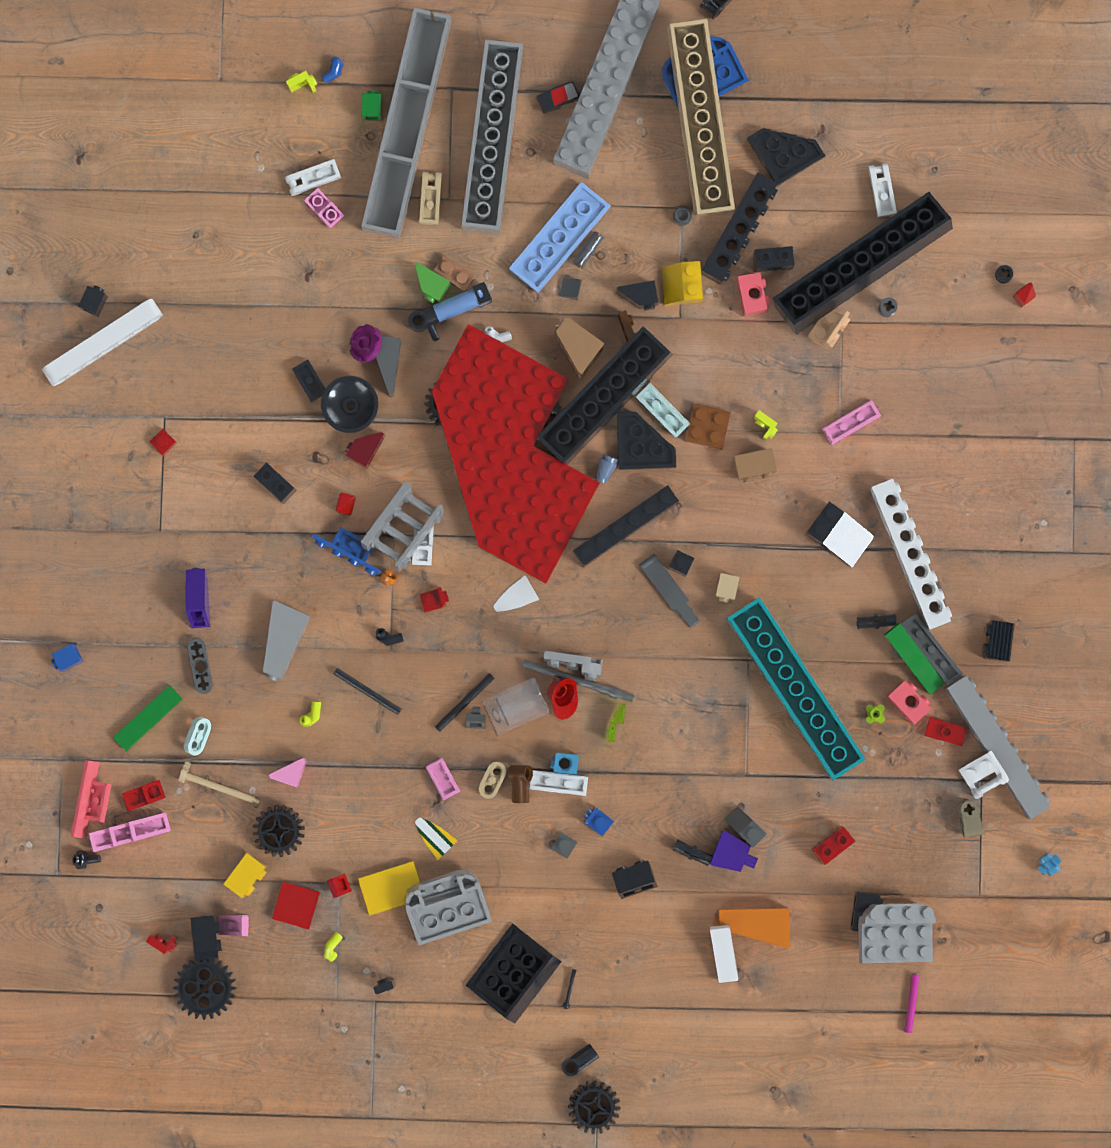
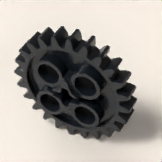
M215 959L210 961L203 960L202 962L196 961V963L189 960L190 967L183 965L184 972H177L181 978L174 979L175 982L179 983L178 986L173 987V989L178 990L174 997H180L177 1005L184 1004L181 1009L182 1011L189 1009L188 1016L194 1012L195 1019L202 1015L203 1020H205L208 1014L213 1019L214 1013L220 1016V1009L227 1011L226 1004H233L229 998L236 997L235 994L231 993L232 990L237 989V987L231 984L236 979H230L233 971L226 972L228 965L221 967L222 960L217 964ZM202 969H207L210 972L208 979L201 977ZM217 975L218 978L207 988L208 991L203 992L193 1001L192 998L203 988L201 984H207ZM190 982L196 986L194 993H190L187 990V984ZM216 983L223 985L222 993L215 992L214 985ZM204 996L209 999L208 1007H203L200 1004L201 997Z

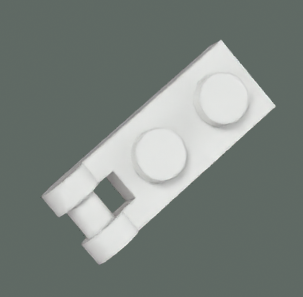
M333 159L285 177V180L290 185L291 189L289 191L291 196H296L304 191L338 180L341 176ZM301 179L303 184L298 186L296 181Z
M884 163L877 167L874 165L868 166L877 218L897 214L888 164ZM881 173H882V174H883V178H878V179H877V175H876V174H881Z

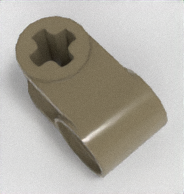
M970 800L961 801L958 811L963 837L983 835V825L977 804ZM966 804L972 807V809L969 810V814L968 812L964 811V808L967 807Z

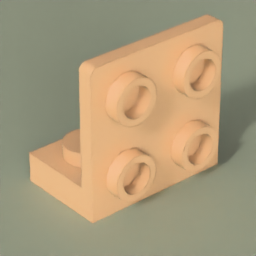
M835 309L818 320L807 338L825 350L828 346L832 348L840 336L838 334L839 330L843 332L851 320L848 318L850 312L847 311L845 315H842Z

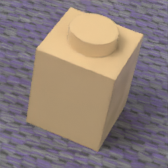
M720 573L715 597L719 598L718 601L730 603V600H735L740 577Z

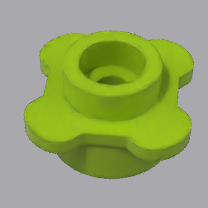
M881 704L878 706L868 705L866 707L867 723H883L885 721L883 716L885 707Z

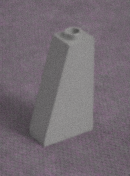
M273 601L263 667V672L267 673L266 677L276 682L278 678L283 680L311 618L277 601Z

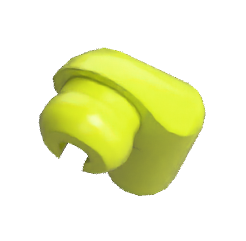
M337 932L332 935L325 945L324 958L330 962H333L337 957V953L333 950L343 938Z

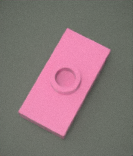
M443 758L425 766L443 801L460 792Z

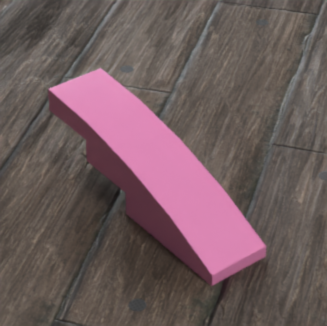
M165 812L92 832L88 836L92 851L97 852L170 832L171 830Z

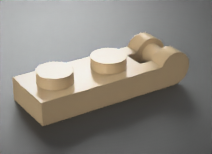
M423 172L420 224L439 225L442 173L429 174V172ZM428 181L435 182V186H428Z

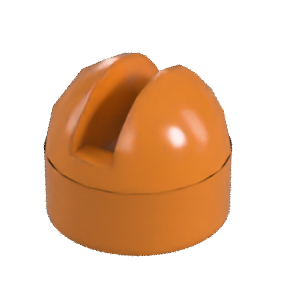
M386 569L381 575V583L384 581L386 583L385 586H391L396 582L397 575L393 571Z

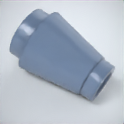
M603 454V457L599 460L595 480L606 484L617 467L618 459Z

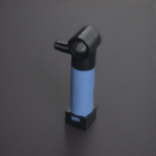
M485 282L473 286L468 291L423 310L412 312L408 319L409 325L415 332H423L428 328L431 338L435 342L440 339L435 328L436 324L478 306L483 307L492 303V298ZM417 317L424 320L420 326L413 324L414 319Z

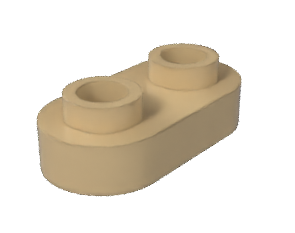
M493 762L487 768L479 785V793L482 797L490 799L496 796L507 772L506 767L502 763ZM495 768L501 770L499 775H494L493 770ZM487 785H490L492 787V791L490 793H487L485 791V787Z

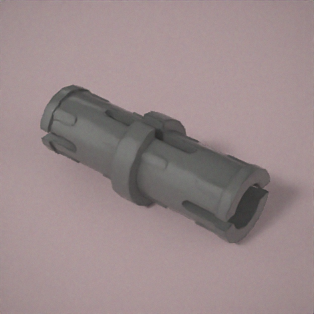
M596 231L593 232L588 242L582 245L581 252L573 260V263L577 265L582 259L578 266L583 269L591 255L594 256L596 248L604 239L600 234L598 239L595 240L599 234Z

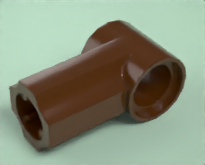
M510 765L508 769V779L512 782L513 803H529V782H531L533 777V769L530 765Z

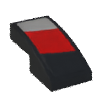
M570 81L537 95L536 99L543 114L560 109L563 105L578 101L580 95L574 82Z

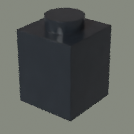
M96 285L93 288L87 286L78 307L99 317L108 296L104 293V289Z
M677 550L668 569L686 577L694 557Z

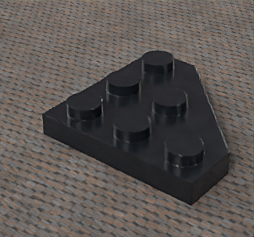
M762 128L747 137L749 144L770 177L777 183V187L826 156L817 141L810 138L806 139L793 134L771 131V129Z
M637 412L617 413L619 470L676 468V448L671 443L665 440Z

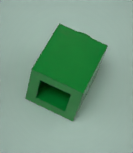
M377 91L362 93L361 116L363 120L382 121V95L378 94Z

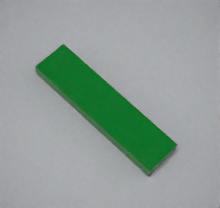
M897 623L884 634L929 695L945 683L900 623Z
M169 685L113 738L127 752L176 707L183 698Z

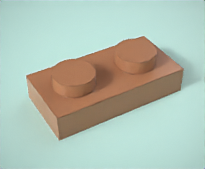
M445 255L433 270L463 292L467 291L476 278Z

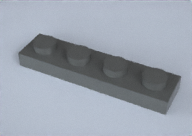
M916 613L901 624L947 686L963 674Z

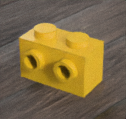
M246 853L223 885L241 898L249 897L255 889L253 886L257 880L261 881L266 875L265 869L267 866L250 853Z

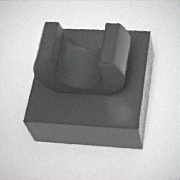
M473 707L472 714H466V728H486V715L480 714V707Z

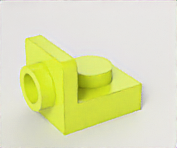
M759 410L754 419L757 420L755 423L759 427L769 429L763 437L766 441L768 437L772 439L778 429L775 427L778 423Z

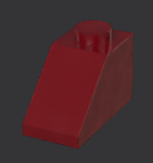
M378 432L355 439L353 443L350 442L345 450L347 453L346 457L367 469L386 435L383 432Z

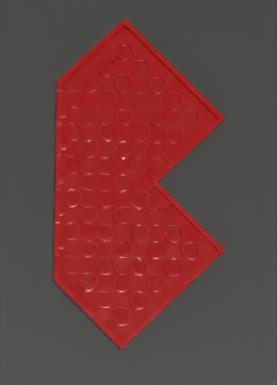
M468 324L431 391L478 548L546 584L600 482L567 464L565 465L558 459L533 446L569 379Z

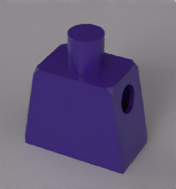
M722 830L709 865L741 872L743 865L754 869L758 858L748 854L750 850L749 845Z

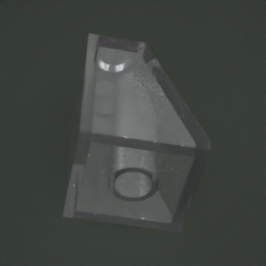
M535 678L496 693L482 701L497 737L550 713L549 705L543 698L540 685L535 681Z

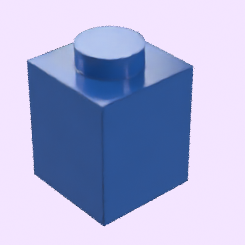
M70 644L52 653V664L56 670L59 669L61 672L84 662L75 644Z

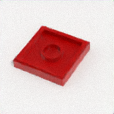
M283 881L272 919L309 930L320 892Z

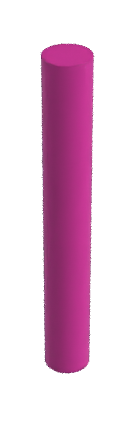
M912 974L904 1030L906 1033H912L920 976Z

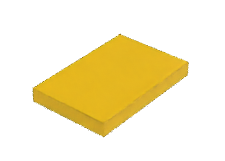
M414 861L358 878L369 916L405 905L407 889L420 883Z

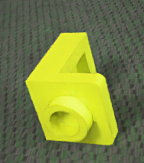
M306 71L300 74L295 73L286 81L291 93L306 84L310 86L313 93L316 92L315 85H317V82L313 75L309 76Z

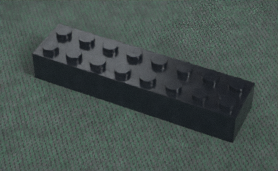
M643 326L537 438L560 461L568 465L673 354Z

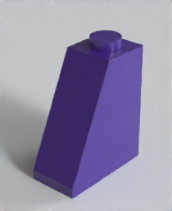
M205 568L186 570V613L191 628L210 627L208 577Z

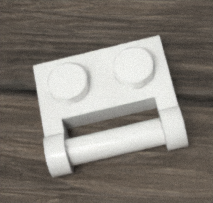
M992 751L959 769L975 799L981 798L985 792L999 784L1003 785L1009 781L1007 774ZM993 772L996 773V778L979 787L977 784L979 780Z

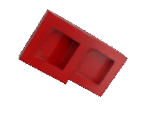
M160 780L122 793L128 812L166 798Z

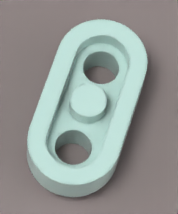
M197 717L193 720L184 742V749L187 753L198 755L203 751L211 730V723L208 719Z

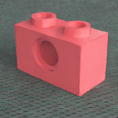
M760 272L738 276L737 285L744 317L766 313L767 307H770L768 295L765 296L764 288H766L765 278L761 277ZM756 290L759 293V297L751 298L749 291Z
M902 681L886 697L912 725H915L931 710L929 707L931 703L925 696L922 695L920 697L915 692L917 688L913 683ZM908 696L913 697L915 700V704L912 707L907 706L905 703V699Z

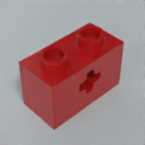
M841 826L811 850L820 862L826 865L856 841L846 828Z

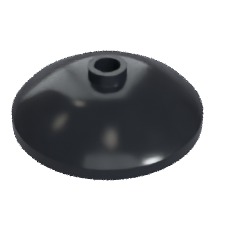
M356 376L337 378L327 386L321 399V410L325 420L331 427L344 433H356L366 429L374 421L379 407L378 397L374 388L366 380ZM349 403L354 404V408L351 410L347 408Z

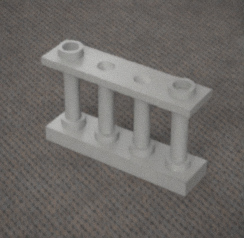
M404 482L361 540V546L366 551H369L371 547H375L397 562L395 567L398 572L402 568H407L411 561L410 557L435 523H439L444 517L442 505L439 504L436 510L432 509L413 496L412 486L407 482ZM405 502H409L428 514L430 518L423 525L401 511L402 505ZM393 517L400 518L419 531L414 540H411L390 526ZM382 532H387L408 546L402 556L379 541V536Z

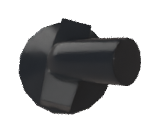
M78 850L73 855L72 862L76 869H85L87 864L101 862V856H87L86 851Z

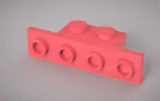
M85 760L71 837L85 838L89 820L105 821L112 784L96 781L100 762Z

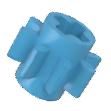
M1049 852L1038 860L1040 865L1037 868L1042 875L1047 873L1050 877L1061 869L1059 863L1062 861L1057 854L1052 856Z

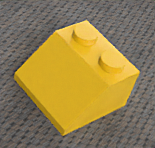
M700 261L681 262L661 267L664 305L702 303L703 292Z

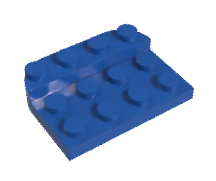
M711 36L710 41L718 96H721L748 82L749 79L732 45L721 37ZM670 57L661 68V77L678 108Z

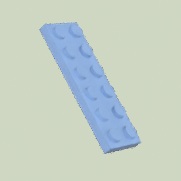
M581 182L510 266L509 270L535 292L539 293L610 209L611 205Z

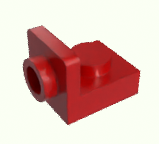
M441 587L419 594L424 613L447 607L446 602H449L447 591H442Z
M149 935L146 943L163 954H168V952L172 953L178 943L175 941L178 937L172 936L166 944V939L160 935Z

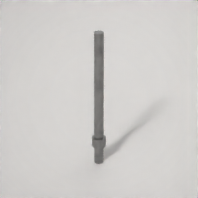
M524 660L522 666L552 677L572 678L576 681L577 685L610 695V698H620L632 702L634 695L620 691V688L601 685L531 661Z

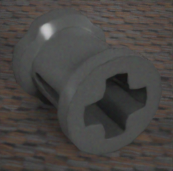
M889 297L883 299L878 308L881 316L888 318L894 315L897 310V302ZM886 304H890V311H886V307H884Z

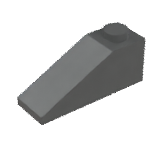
M381 336V348L376 358L390 397H394L401 339Z

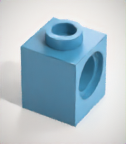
M556 753L555 757H551L550 768H554L556 773L577 775L579 755ZM567 758L570 761L569 768L561 769L559 767L560 759Z

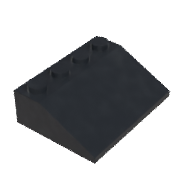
M512 923L466 986L504 1018L515 1024L562 961Z

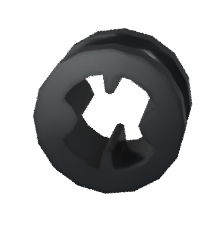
M1008 265L1000 266L995 273L996 280L1002 284L1008 283L1013 277V270ZM1001 270H1002L1003 272L1007 271V272H1008V275H1007V276H1008L1009 278H1006L1005 276H1004V277H1001L1000 274H1001L1002 272H1000V271H1001Z

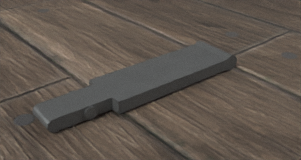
M655 554L639 564L673 612L677 610L690 628L700 622L693 609L686 603L689 599Z

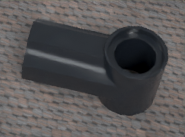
M589 1043L565 1059L561 1064V1069L567 1076H575L583 1068L598 1059L599 1056ZM568 1062L575 1063L576 1068L573 1072L566 1071L565 1066Z

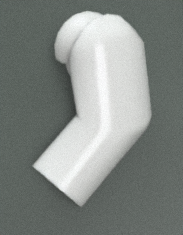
M491 326L486 327L484 333L502 343L512 340L510 331L498 333Z

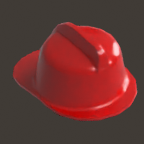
M553 677L547 694L552 701L554 715L558 719L565 720L570 718L577 709V684L572 678Z

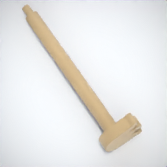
M185 762L181 770L179 782L184 783L187 779L239 799L259 804L260 800L255 799L254 796L188 773L191 763Z

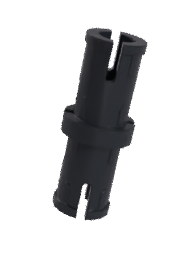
M874 614V616L857 617L856 619L857 629H879V627L895 626L897 624L895 614L882 616ZM883 620L885 621V622L868 623V622H871V621H883Z
M678 839L673 848V851L689 857L688 860L693 859L707 867L713 856L697 849L695 845L690 846Z

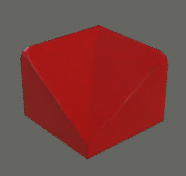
M1030 282L1013 295V298L1021 308L1036 297L1033 284Z
M341 492L336 511L340 514L352 515L356 497Z

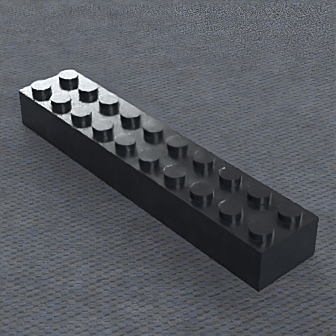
M930 192L926 193L774 296L772 299L775 309L796 335L952 230V218Z

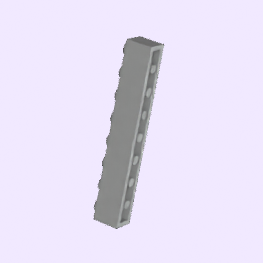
M964 676L946 687L945 691L984 752H993L1009 778V781L1005 783L1027 819H1033L1050 808L1048 804L1050 799L1045 792L1041 793L1038 786L1040 784L1035 776L1031 777L1028 773L1029 767L1023 759H1019L1017 755L1019 753L1018 749L1007 740V732L996 723L998 719L992 710L989 711L985 706L987 701L983 695H978L975 688L977 686L971 677L968 679L967 676Z

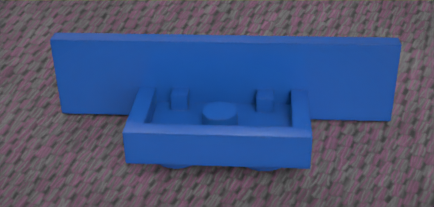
M340 527L332 543L315 534L312 535V538L315 539L314 543L322 548H325V546L332 549L331 553L340 558L342 555L348 557V562L357 567L361 564L366 567L364 571L373 576L376 573L381 575V570L366 563L373 548L371 547L369 551L363 549L361 546L362 538Z

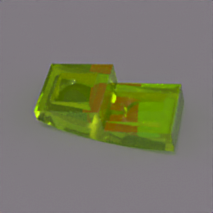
M625 704L619 706L611 720L607 742H615L616 724H624Z

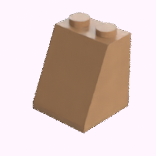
M567 316L565 320L561 319L555 327L556 339L578 378L582 380L604 350V343Z

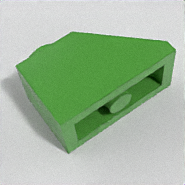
M416 263L415 267L422 293L425 296L424 299L432 304L441 302L451 285L450 281L423 265Z

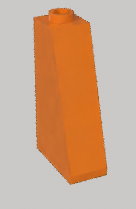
M789 908L718 909V913H715V925H730L731 933L790 948Z

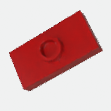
M929 717L924 736L963 746L967 727Z

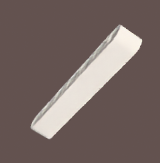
M149 299L46 365L42 371L50 384L56 386L159 320L163 314L154 300Z

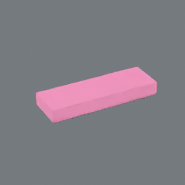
M870 400L825 426L822 430L830 444L833 445L881 417V414L873 401Z

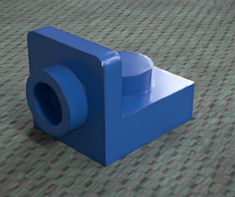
M597 807L594 810L590 808L584 815V818H586L584 823L601 836L606 833L614 822Z

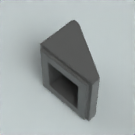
M563 278L559 297L578 300L582 280Z

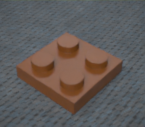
M693 404L685 442L722 450L731 412Z

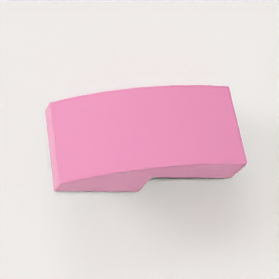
M319 188L315 189L304 200L329 228H332L344 216Z

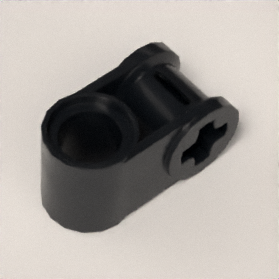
M703 0L699 7L704 8L712 15L711 18L714 20L732 0Z

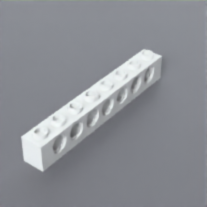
M894 479L871 487V494L925 626L928 630L950 622L952 613L950 608L944 605V593L936 585L938 581L937 576L929 568L930 559L927 553L922 551L921 546H923V542L919 535L916 536L914 531L916 525L913 518H909L907 510H909L908 505L900 497L901 488L898 482H894ZM887 496H892L895 499L893 506L886 503L885 499ZM894 514H900L902 516L901 523H895L893 521ZM902 531L909 534L910 538L908 541H903L900 538ZM909 549L916 551L917 557L915 559L908 557L907 551ZM916 567H921L924 570L922 577L916 576L914 572ZM925 584L931 587L929 595L922 592V586ZM931 602L938 605L936 613L931 612L929 609Z

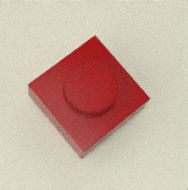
M164 429L149 441L163 456L177 444Z
M346 874L327 880L333 899L352 892Z

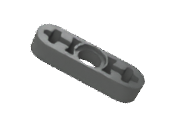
M196 638L188 643L195 689L199 693L207 694L213 688L206 644L204 641ZM195 642L202 645V648L199 649V654H204V658L198 657L193 659V656H197L196 650H192ZM198 661H204L206 664V668L202 672H198L195 669V664ZM207 673L208 676H204V681L208 682L209 686H206V690H203V688L199 687L202 679L201 677L197 678V675Z

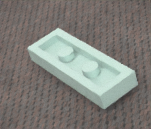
M651 383L636 396L675 438L690 425Z

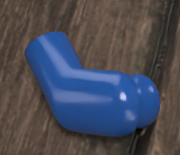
M333 57L330 61V71L321 75L325 84L341 75L343 62L339 57Z

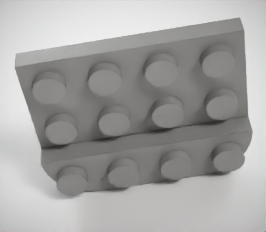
M551 651L544 652V662L547 663L548 667L559 668V665H566L568 670L578 671V667L582 668L581 676H585V680L596 681L597 677H601L603 664L601 659Z
M469 869L453 871L417 883L406 891V912L418 945L492 922L479 879Z
M917 903L869 905L858 921L859 963L933 962L932 923H936L933 909Z

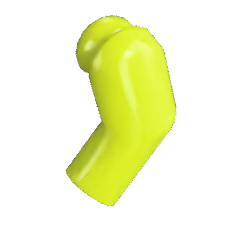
M312 702L311 711L306 715H302L299 719L301 725L309 727L319 720L321 702Z

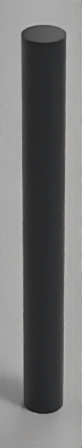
M339 668L333 673L393 713L399 715L402 709Z
M489 673L435 728L441 732L495 678Z

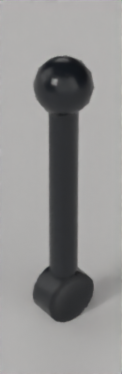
M572 969L566 1000L562 1005L564 1009L570 1008L569 1000L576 974L575 969Z

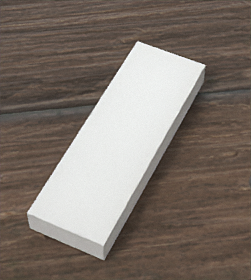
M533 770L529 789L586 796L588 777Z
M730 925L710 927L719 983L738 981Z

